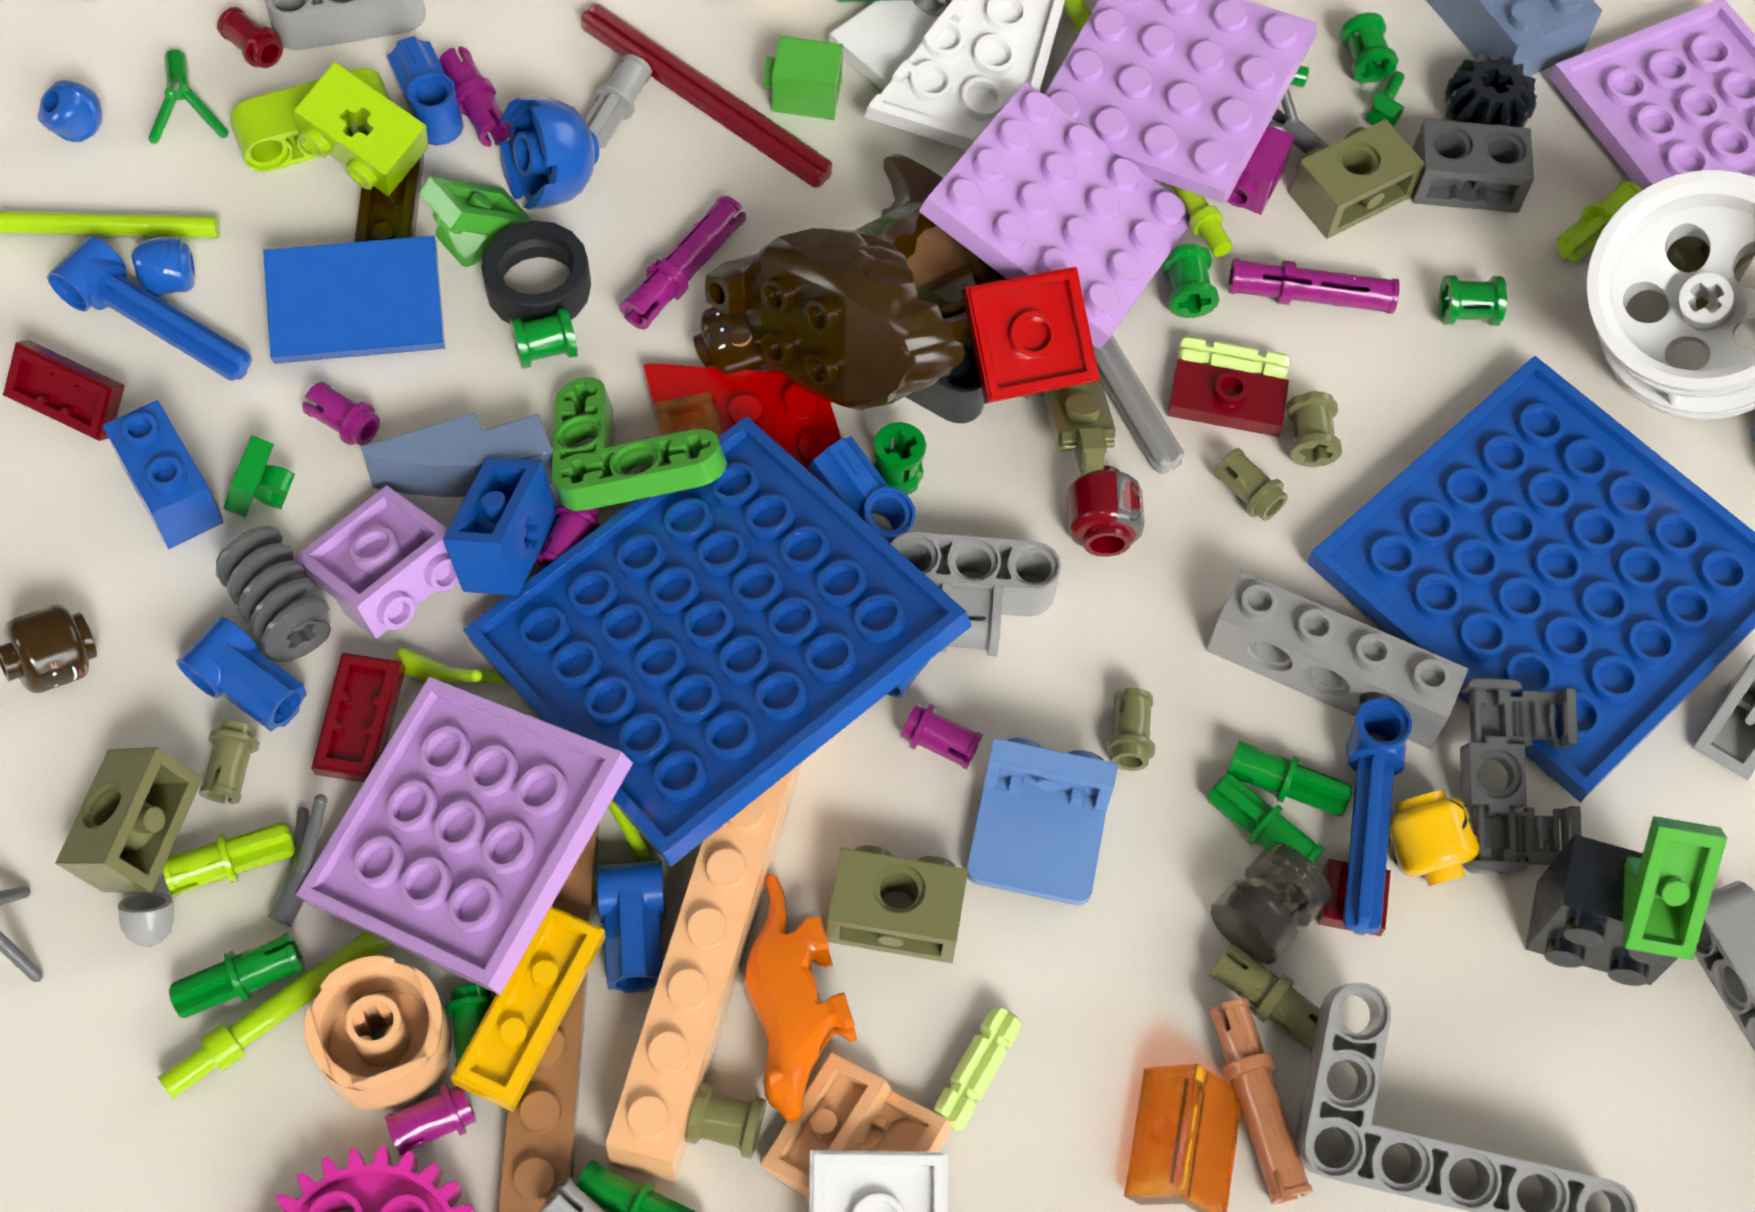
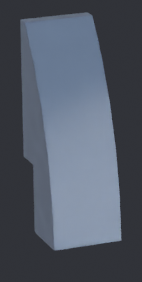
M474 412L361 447L372 486L382 489L387 485L394 491L405 494L466 497L486 458L541 460L549 484L553 483L551 477L553 449L539 414L482 431Z

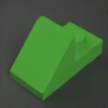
M429 176L419 192L422 199L434 211L433 218L439 224L435 233L436 237L464 267L472 266L481 261L486 247L498 233L514 224L533 221L503 188Z
M1657 816L1652 817L1642 858L1627 857L1624 865L1623 944L1625 949L1693 960L1727 842V836L1721 827Z

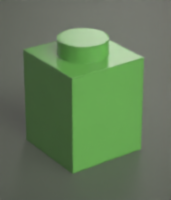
M780 36L776 57L767 56L763 75V88L772 90V112L834 120L842 83L843 44Z

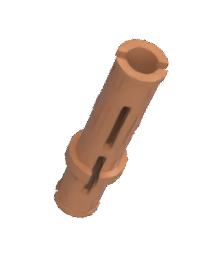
M1240 998L1222 1003L1223 1010H1221L1220 1006L1212 1007L1208 1013L1213 1020L1227 1063L1222 1068L1226 1083L1231 1082L1234 1084L1268 1187L1271 1204H1280L1298 1199V1194L1300 1196L1311 1194L1313 1189L1308 1182L1271 1072L1277 1066L1273 1054H1268L1264 1051L1250 1010L1249 999Z

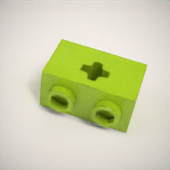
M336 62L330 66L294 109L299 133L298 137L305 147L321 158H325L329 154L345 166L346 174L358 185L368 190H371L374 186L387 196L394 191L428 149L425 124ZM365 130L369 133L367 136L363 134ZM350 131L354 133L352 137L348 134Z

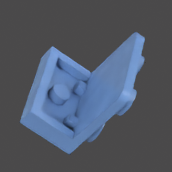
M1015 737L1008 740L993 738L967 865V878L977 885L1077 906L1086 904L1092 894L1105 816L1115 786L1118 764L1104 761L1101 756L1089 751L1075 750L1064 753L1042 748L1037 742L1026 738Z

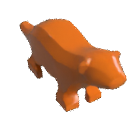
M772 873L767 875L765 879L770 901L769 915L762 931L752 946L746 964L744 991L767 1039L768 1053L763 1080L765 1097L769 1105L777 1110L787 1122H795L802 1116L805 1089L810 1073L828 1041L834 1035H839L847 1042H853L857 1040V1035L844 992L833 995L824 1002H820L817 983L812 974V961L815 960L821 968L833 966L828 949L829 943L821 918H806L798 928L788 933L787 903L782 886L777 876Z

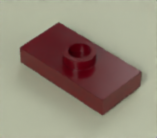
M24 340L15 343L3 396L101 441L108 439L102 425L117 418L125 385L33 341Z
M1178 359L1167 416L1279 437L1284 422L1289 380Z
M341 653L311 766L316 775L357 782L366 781L387 746L406 671L402 661Z

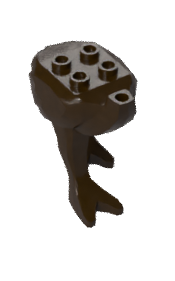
M898 153L887 156L884 159V171L890 181L895 201L890 207L882 210L880 218L855 230L811 228L778 236L761 248L759 253L724 262L708 273L705 279L706 302L723 314L742 313L747 318L756 347L764 363L805 391L840 406L859 411L893 404L908 394L925 389L935 384L939 378L949 375L952 368L958 366L965 356L963 344L961 343L971 337L963 298L959 302L942 305L919 301L914 275L907 265L906 259L915 253L917 238L926 229L937 227L936 224L922 215L919 209L943 178L926 166ZM965 247V258L972 271L975 286L1007 280Z

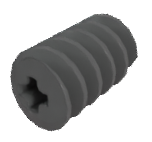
M266 525L244 532L221 551L216 559V576L221 584L227 588V593L234 604L239 606L238 610L244 620L250 623L251 631L257 640L262 642V648L267 656L277 662L292 661L312 652L328 639L331 627L328 622L323 620L328 614L329 606L324 598L316 596L318 590L312 580L305 579L306 572L301 563L293 561L294 553L289 545L282 543L283 537L278 528Z

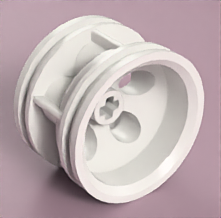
M1703 170L1683 173L1661 180L1642 190L1626 202L1613 215L1596 242L1588 267L1587 297L1604 358L1612 373L1627 391L1638 400L1658 411L1687 419L1711 420L1732 417L1755 409V350L1744 349L1738 346L1734 340V333L1737 327L1742 322L1755 318V287L1742 286L1734 277V268L1737 262L1745 255L1755 253V177L1724 170ZM1682 237H1698L1704 240L1710 248V254L1706 263L1697 271L1683 272L1678 270L1667 258L1669 247ZM1651 290L1659 292L1667 299L1669 309L1666 316L1658 322L1642 323L1634 320L1626 312L1628 301L1641 291ZM1701 297L1708 302L1717 299L1718 310L1712 314L1706 308L1697 311L1696 300ZM1696 341L1707 348L1710 358L1707 364L1699 370H1685L1670 366L1666 361L1667 355L1678 343Z

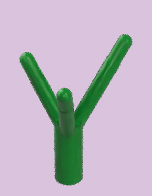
M180 50L168 51L164 56L167 87L164 91L165 98L149 134V141L152 144L159 142L176 101L184 99L219 137L226 138L229 134L226 127L189 87L186 55Z

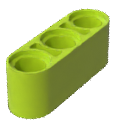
M367 68L349 71L390 100L379 73ZM320 79L250 98L240 102L233 108L230 114V123L243 160L248 168L254 171L267 172L319 158L300 141L294 109ZM366 130L363 132L366 136L369 134ZM351 131L348 133L350 137L354 135Z

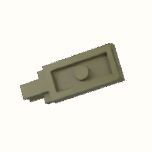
M1101 379L1094 383L1041 393L1056 450H1074L1081 477L1090 472L1105 470V453H1107V448L1115 446L1116 428Z

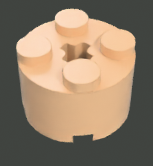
M368 956L352 960L335 969L320 985L321 991L315 998L311 1009L308 1007L304 1020V1035L310 1055L328 1085L339 1097L347 1101L355 1109L364 1111L389 1110L414 1102L444 1078L448 1070V1061L452 1047L451 1028L437 991L424 973L415 967L412 968L395 962L394 958ZM386 1026V1035L375 1040L373 1031L379 1027Z

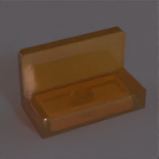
M1199 1064L1144 1067L1124 1197L1139 1205L1184 1204L1197 1212H1227L1241 1115V1105L1235 1087Z

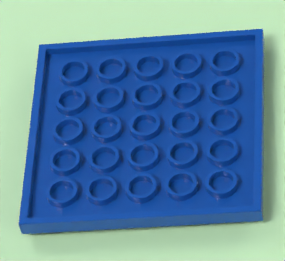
M1535 355L1311 552L1307 561L1310 567L1387 634L1468 668L1469 670L1462 685L1475 678L1517 680L1523 689L1511 695V697H1520L1521 691L1560 692L1566 688L1576 689L1578 744L1568 749L1550 748V741L1532 740V746L1525 747V755L1580 803L1755 630V532ZM1459 693L1458 696L1470 706L1469 693ZM1555 708V732H1556L1555 738H1557L1556 708ZM1518 741L1512 742L1513 744H1521Z
M747 416L718 437L727 462L726 470L720 478L702 487L634 500L525 582L519 596L508 595L463 629L471 644L539 720L621 751L633 763L612 802L670 867L972 626L966 610Z

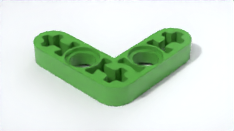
M591 377L579 378L563 386L557 393L555 399L551 477L561 503L567 509L584 511L702 487L720 478L726 470L727 462L717 434L711 430L692 429L613 446L614 411L603 382ZM585 406V410H586V413H587V414H585V415H579L580 413L583 412V407ZM595 438L587 445L571 448L581 440ZM649 464L652 465L649 469L636 475H626L629 471L636 467Z

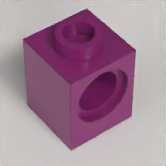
M1268 125L1227 202L1235 207L1245 208L1262 215L1285 170L1295 136Z

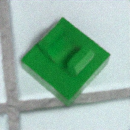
M251 435L231 483L223 507L224 510L246 517L254 497L267 506L282 509L295 474L283 467L267 465L274 446L273 443Z

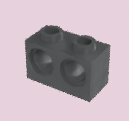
M1423 120L1413 146V150L1425 162L1412 196L1414 204L1519 213L1534 181L1531 128L1454 122L1451 120Z

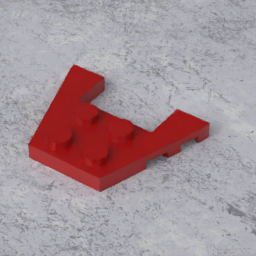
M657 363L643 365L644 378L655 419L714 408L722 435L747 416L809 472L808 466L812 460L823 453L829 446L842 439L830 401L805 391L778 372L743 370L732 374H724L716 367Z

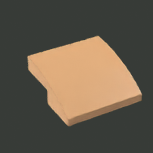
M831 1052L805 1093L801 1118L795 1122H787L760 1164L769 1174L809 1200L810 1151L939 1152L950 1135L952 1128L947 1118L891 1091L886 1079Z

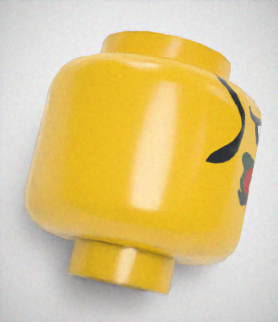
M1444 789L1396 803L1395 806L1398 813L1390 817L1389 838L1400 871L1410 877L1425 875L1428 886L1464 877L1465 873L1462 864L1473 860L1479 853V843L1465 803L1458 798H1446Z

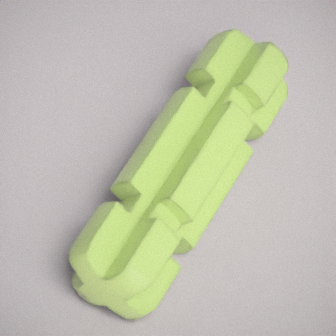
M1193 336L1183 337L1180 343L1177 361L1180 359L1282 379L1287 377L1289 356L1285 353L1266 350V355L1258 354L1259 348L1215 340L1213 346L1205 344L1206 339Z
M994 1006L989 1010L980 1026L979 1033L981 1035L974 1036L950 1078L949 1085L951 1088H944L934 1106L933 1112L947 1118L951 1128L961 1131L966 1127L975 1111L976 1104L974 1101L980 1102L1005 1058L1006 1051L1004 1048L1010 1049L1021 1027L1020 1019L1001 1007Z

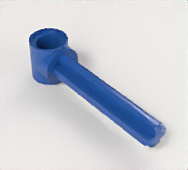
M87 236L48 273L47 280L52 289L64 302L74 309L86 312L91 307L97 310L110 307L229 381L241 380L247 374V370L252 362V358L247 351L128 280L126 267L120 256L99 238Z
M1374 698L1360 706L1346 744L1348 764L1356 771L1342 922L1345 928L1352 930L1353 934L1357 935L1377 933L1381 928L1394 775L1402 772L1405 767L1406 743L1412 730L1411 716L1406 708L1388 698ZM1368 733L1380 734L1389 741L1374 739Z

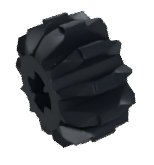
M1483 52L1475 61L1464 59L1463 63L1457 68L1456 73H1454L1453 78L1449 79L1444 92L1446 95L1444 101L1447 103L1445 106V118L1457 122L1524 128L1528 118L1532 117L1537 104L1535 102L1537 95L1534 93L1536 79L1524 75V64L1512 66L1506 63L1504 54L1497 61L1492 60Z

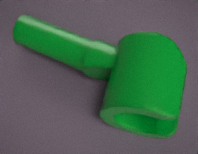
M1395 71L1383 92L1378 91L1372 100L1373 107L1365 117V120L1370 124L1374 125L1387 119L1394 127L1400 119L1404 106L1394 99L1405 79L1402 72Z

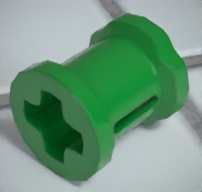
M1367 12L1356 15L1345 22L1339 31L1340 41L1344 47L1350 50L1353 59L1352 75L1357 82L1362 84L1379 82L1395 72L1396 65L1399 62L1394 49L1389 48L1384 36L1386 23L1383 17L1377 13Z
M1198 244L1177 246L1171 250L1162 264L1165 275L1171 278L1173 289L1169 297V307L1171 312L1178 317L1196 318L1208 314L1218 306V291L1216 287L1210 284L1208 269L1211 267L1212 257L1208 248L1201 247Z
M1445 275L1443 277L1438 299L1439 317L1442 324L1453 325L1456 320H1486L1490 326H1499L1504 320L1507 308V292L1504 277L1492 276L1489 281H1459L1455 275Z
M567 307L557 309L556 315L522 322L519 317L510 319L513 340L522 369L531 367L533 360L564 353L568 358L578 356L576 338Z
M890 423L882 427L875 436L873 449L877 460L873 466L889 487H894L909 495L918 489L919 482L923 478L924 470L921 461L924 459L926 452L925 437L918 428L909 423ZM894 438L893 449H890V440ZM908 470V471H907V480H906V481H903V480H904V471Z

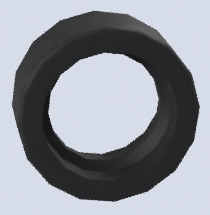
M533 220L514 224L503 230L486 247L481 265L485 289L490 307L501 320L509 324L510 319L518 317L522 322L556 315L557 309L567 307L570 319L572 320L577 317L588 302L591 289L589 261L584 244L571 230L553 222ZM537 257L554 259L565 264L570 271V276L562 285L552 291L540 294L520 293L507 287L504 282V276L511 267L523 260Z

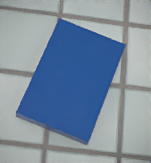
M435 236L263 250L270 357L274 364L446 349Z

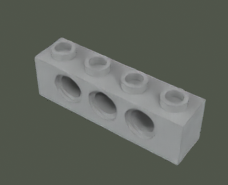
M1242 570L1218 617L1207 651L1355 717L1360 706L1368 700L1374 698L1392 699L1404 706L1411 716L1412 730L1408 740L1428 749H1431L1449 719L1469 670L1462 665Z

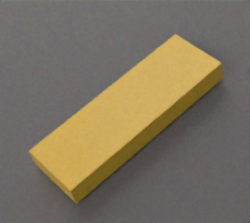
M550 907L501 995L496 994L452 1074L451 1080L453 1085L514 1112L605 940L604 929L556 907Z

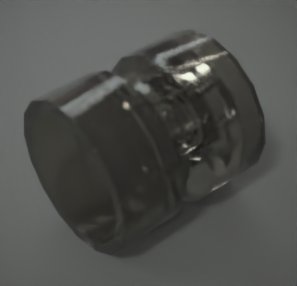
M1276 842L1267 845L1246 867L1244 873L1245 880L1238 879L1233 881L1211 905L1210 909L1213 922L1221 934L1231 944L1235 942L1239 945L1240 949L1257 962L1266 965L1273 964L1297 939V927L1303 928L1308 926L1328 905L1332 897L1329 883L1321 871L1308 858L1297 850Z

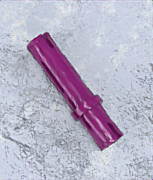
M720 196L707 213L687 232L661 261L655 259L647 268V277L619 305L621 313H626L632 308L624 318L634 327L644 330L651 325L652 321L673 298L679 300L688 290V282L695 273L704 266L725 243L728 237L746 221L745 212H740L734 217L743 207L730 196Z
M1234 258L1231 263L1228 279V293L1230 294L1241 293L1276 298L1277 304L1289 305L1291 300L1338 307L1382 311L1387 314L1395 312L1400 289L1399 279H1384L1341 272L1297 268L1296 262L1283 260L1281 265L1242 261Z

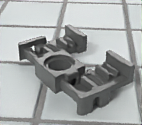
M1475 678L1462 685L1459 693H1469L1471 742L1460 747L1461 798L1467 808L1473 809V828L1479 843L1478 855L1473 861L1464 863V868L1469 873L1485 874L1497 872L1498 874L1510 875L1524 871L1528 865H1550L1562 851L1559 850V819L1561 821L1562 849L1574 834L1582 836L1580 806H1569L1564 809L1555 808L1553 809V816L1535 815L1534 808L1526 807L1525 747H1531L1532 740L1550 741V748L1568 749L1578 744L1576 689L1566 688L1560 692L1521 691L1520 697H1511V695L1523 689L1517 680ZM1555 708L1557 718V738H1555ZM1518 741L1521 744H1512V742ZM1484 760H1495L1506 769L1508 783L1503 792H1489L1480 783L1478 770ZM1526 807L1524 812H1515V810ZM1516 857L1525 858V862H1516Z

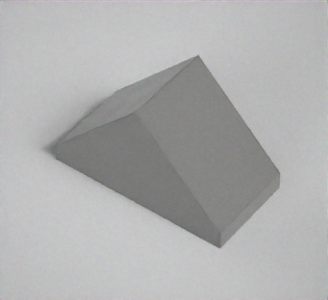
M1755 654L1731 681L1693 746L1697 751L1746 780H1749L1755 771Z

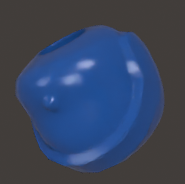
M59 81L48 88L42 96L37 117L44 127L59 137L70 142H82L94 136L99 130L102 122V106L97 94L84 84L72 81Z
M152 238L138 244L133 249L131 259L136 277L146 291L159 297L162 294L188 292L194 287L195 268L192 252L189 246L182 242L180 238Z

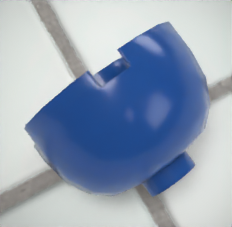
M523 97L509 102L503 113L501 125L511 124L510 141H500V157L503 174L514 199H521L524 195L527 203L523 207L529 210L560 205L582 193L593 173L594 164L599 159V143L596 135L590 131L588 124L574 107L549 97Z

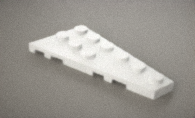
M952 0L924 35L922 43L907 61H903L895 71L889 84L867 106L864 118L967 151L1025 81L1037 91H1040L1065 0Z

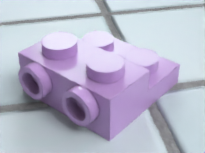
M387 485L294 557L295 561L300 562L306 572L305 575L334 597L343 613L375 639L379 638L389 629L398 630L408 625L418 605L436 591H449L459 582L443 541L448 528Z

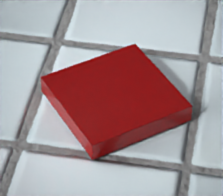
M1077 266L965 287L961 290L984 404L1100 381Z

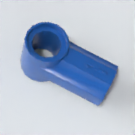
M415 36L397 41L396 47L387 55L388 64L412 116L426 125L428 144L443 145L456 140L461 135L464 124L454 82L445 74L430 41H421Z
M852 436L848 438L843 437L829 446L823 453L812 460L808 466L810 472L889 543L897 536L908 532L913 526L915 507L911 499L903 491L888 486ZM871 514L884 516L889 521L892 530H884L876 525Z
M222 616L176 660V664L182 673L200 690L215 699L222 695L270 732L277 727H285L297 715L300 705L307 695L302 683L262 655L257 644L235 623Z
M662 860L597 864L600 922L605 923L604 955L608 989L620 990L625 993L647 992L656 987L663 966L660 918H665V895Z

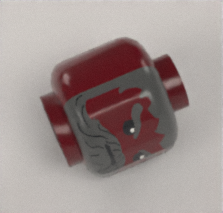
M1104 465L1105 470H1098L1087 473L1082 477L1080 476L1069 486L1067 493L1068 532L1075 543L1085 548L1092 555L1110 557L1126 552L1130 545L1142 536L1145 522L1143 492L1138 481L1129 474L1120 472L1115 467Z

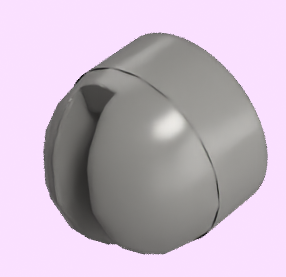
M161 893L139 894L128 897L118 904L121 930L125 933L128 940L134 944L151 947L163 942L171 932L174 913L173 901L169 895Z

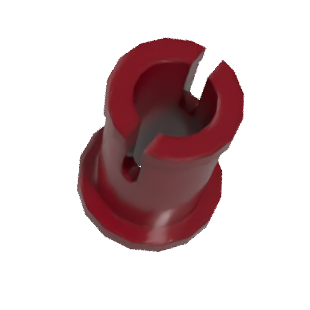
M239 7L229 8L219 17L217 31L224 39L229 40L242 51L244 60L252 67L269 68L280 60L283 46L279 34L272 28H262Z

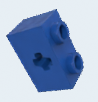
M158 400L102 425L121 466L168 549L223 523L207 484Z
M486 458L443 538L463 592L519 596L557 518L555 515L557 506L541 460Z

